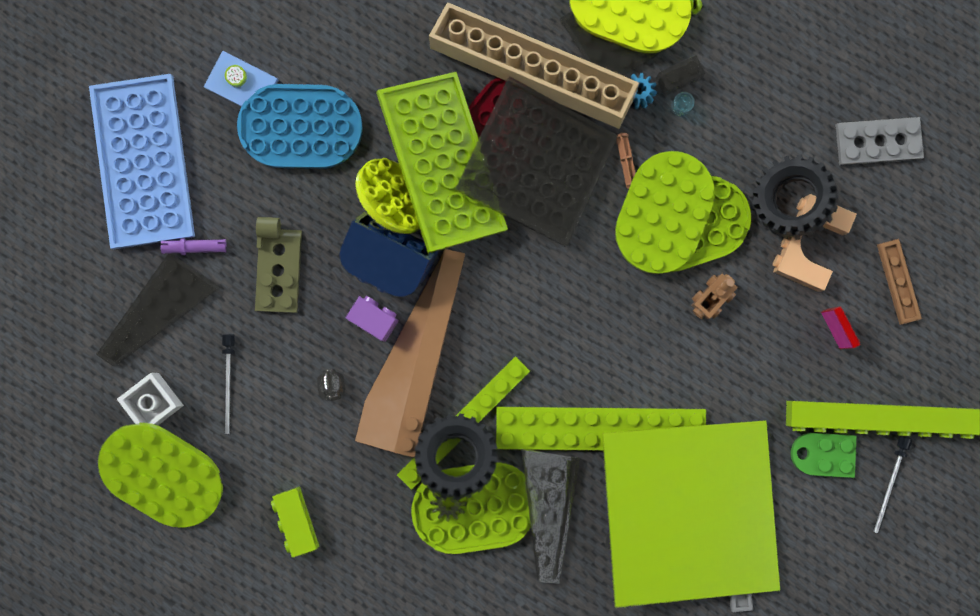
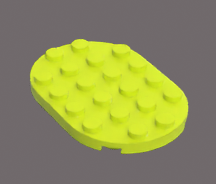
M569 0L570 9L577 23L585 31L641 53H657L670 46L672 47L685 33L691 18L690 0Z

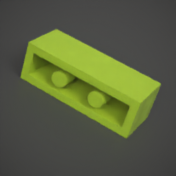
M300 486L272 496V509L275 513H278L280 519L278 527L280 532L285 534L286 541H284L287 553H291L293 558L316 550L319 547V543Z

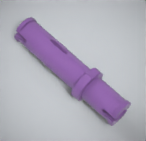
M181 238L180 241H161L162 254L181 253V255H186V253L226 252V239L186 240Z

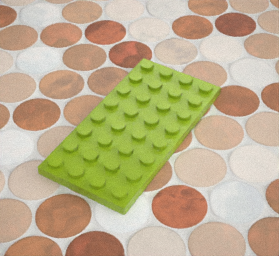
M457 72L378 90L376 92L428 253L507 231L508 228Z

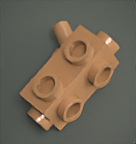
M719 274L717 277L713 275L706 282L708 287L704 292L699 290L693 296L692 300L694 303L691 305L695 308L693 313L700 319L704 317L706 319L711 317L714 319L722 311L720 307L723 303H729L736 295L734 291L738 287L734 284L735 280L728 274ZM704 301H707L709 303V307L707 309H705L702 306V303Z

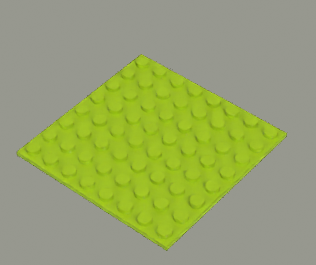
M766 420L602 433L615 607L780 590Z

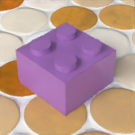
M359 296L347 314L346 319L381 341L386 342L399 321L395 319L397 314L385 307L382 310L377 307L379 303L368 296L364 299Z

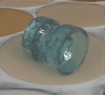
M688 92L677 94L671 103L673 114L679 117L688 115L695 104L693 96Z

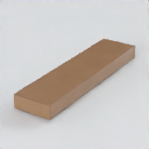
M899 239L878 244V251L899 324L922 319Z

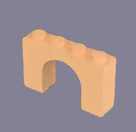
M809 194L805 198L800 199L797 205L799 212L796 217L806 214L812 209L816 196ZM837 206V212L832 214L833 220L830 223L826 222L823 227L840 235H845L849 233L857 214ZM789 236L788 239L784 238L781 243L782 252L775 257L773 262L775 267L773 272L815 291H825L833 271L809 261L801 250V239L795 240L792 236Z

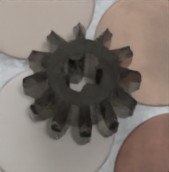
M433 493V496L438 500H431L430 504L438 505L432 509L433 513L440 510L438 519H441L445 514L446 521L449 522L451 514L455 520L458 519L456 511L464 514V509L459 506H466V501L451 498V502H454L455 505L451 504V508H447V505L443 504V500L446 501V499L442 498V495L438 493Z

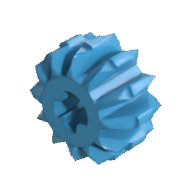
M640 73L639 78L635 74L631 75V79L639 82L638 87L643 91L640 95L636 92L632 101L635 103V109H638L640 104L643 108L647 107V102L652 104L654 101L653 96L657 94V91L653 90L656 83H649L651 76H648L646 80L643 79V73Z

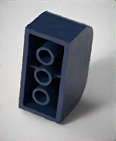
M364 212L352 221L340 249V260L345 270L358 277L360 282L371 284L382 293L401 297L414 292L427 277L438 251L428 253L423 240L411 234L391 231L376 222L367 212Z

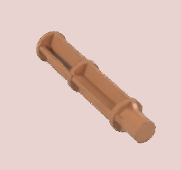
M620 133L616 136L626 187L629 189L635 175V168L628 134Z

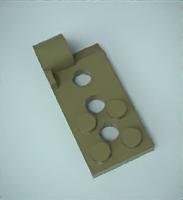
M258 217L256 221L258 263L255 311L298 313L302 230H281L280 218ZM279 244L285 247V252L281 256H277L274 252L275 247ZM276 265L284 267V273L281 276H275L273 273ZM277 285L283 288V293L279 297H275L272 294L273 287Z

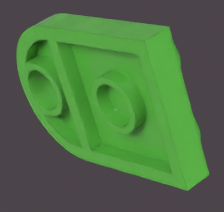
M805 433L799 436L792 445V462L798 470L805 474L855 478L856 435ZM801 447L807 450V456L804 459H799L797 456V451Z

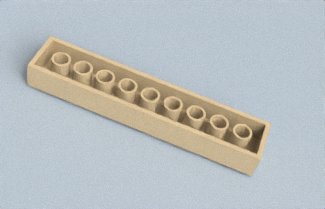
M448 2L429 35L430 49L618 129L631 106L639 85L637 81Z

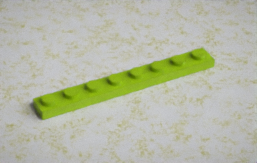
M515 356L459 413L464 414L466 418L471 419V417H475L476 422L479 423L530 370ZM449 439L442 443L436 453V463L438 464L462 439ZM415 457L397 474L411 490L421 481L416 470Z

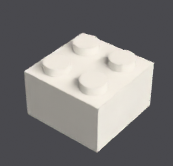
M150 373L117 399L135 424L151 423L158 426L184 406L159 373Z

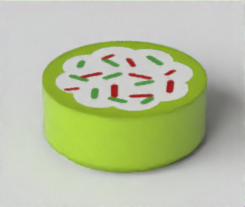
M231 65L225 71V79L231 86L240 87L246 82L247 74L241 66Z

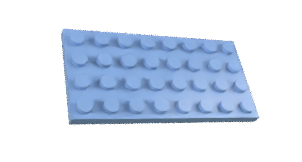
M165 74L89 86L110 249L159 243L162 240L172 241L195 237L173 75Z

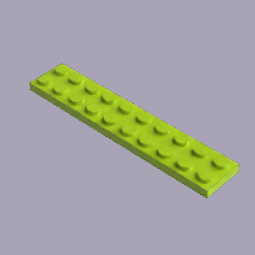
M497 407L496 445L497 449L603 450L602 433L706 425V409Z

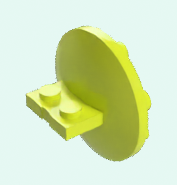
M387 158L368 161L359 170L356 177V191L360 202L368 214L383 227L397 233L410 234L420 230L399 163Z

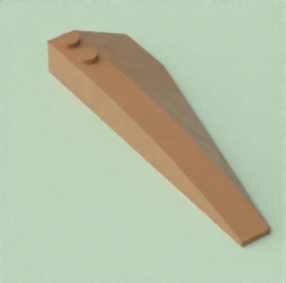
M448 249L444 250L365 400L355 441L390 452L415 457V446H417L419 435L422 434L465 253Z

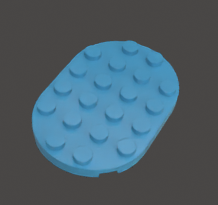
M303 84L268 85L256 90V93L247 101L245 100L239 111L237 131L242 146L255 160L270 167L331 168L350 158L356 151L362 137V118L356 104L346 93L332 86Z

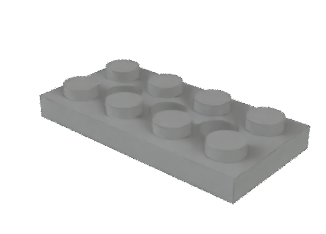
M920 117L836 124L839 165L924 158ZM897 134L904 137L905 142L903 145L896 143L895 137ZM876 136H881L884 139L882 147L876 145ZM856 137L864 141L862 148L855 146L854 140Z

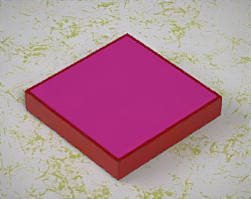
M842 307L829 308L821 312L839 349L855 348L860 345Z

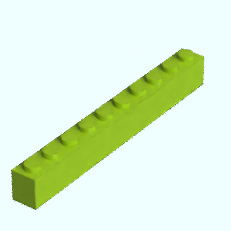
M787 401L786 426L792 427V431H805L806 427L813 428L814 432H827V428H832L835 433H848V429H855L857 434H869V430H876V434L890 435V431H897V435L911 436V432H918V436L932 437V433H939V437L953 438V434H960V438L974 439V435H980V409Z

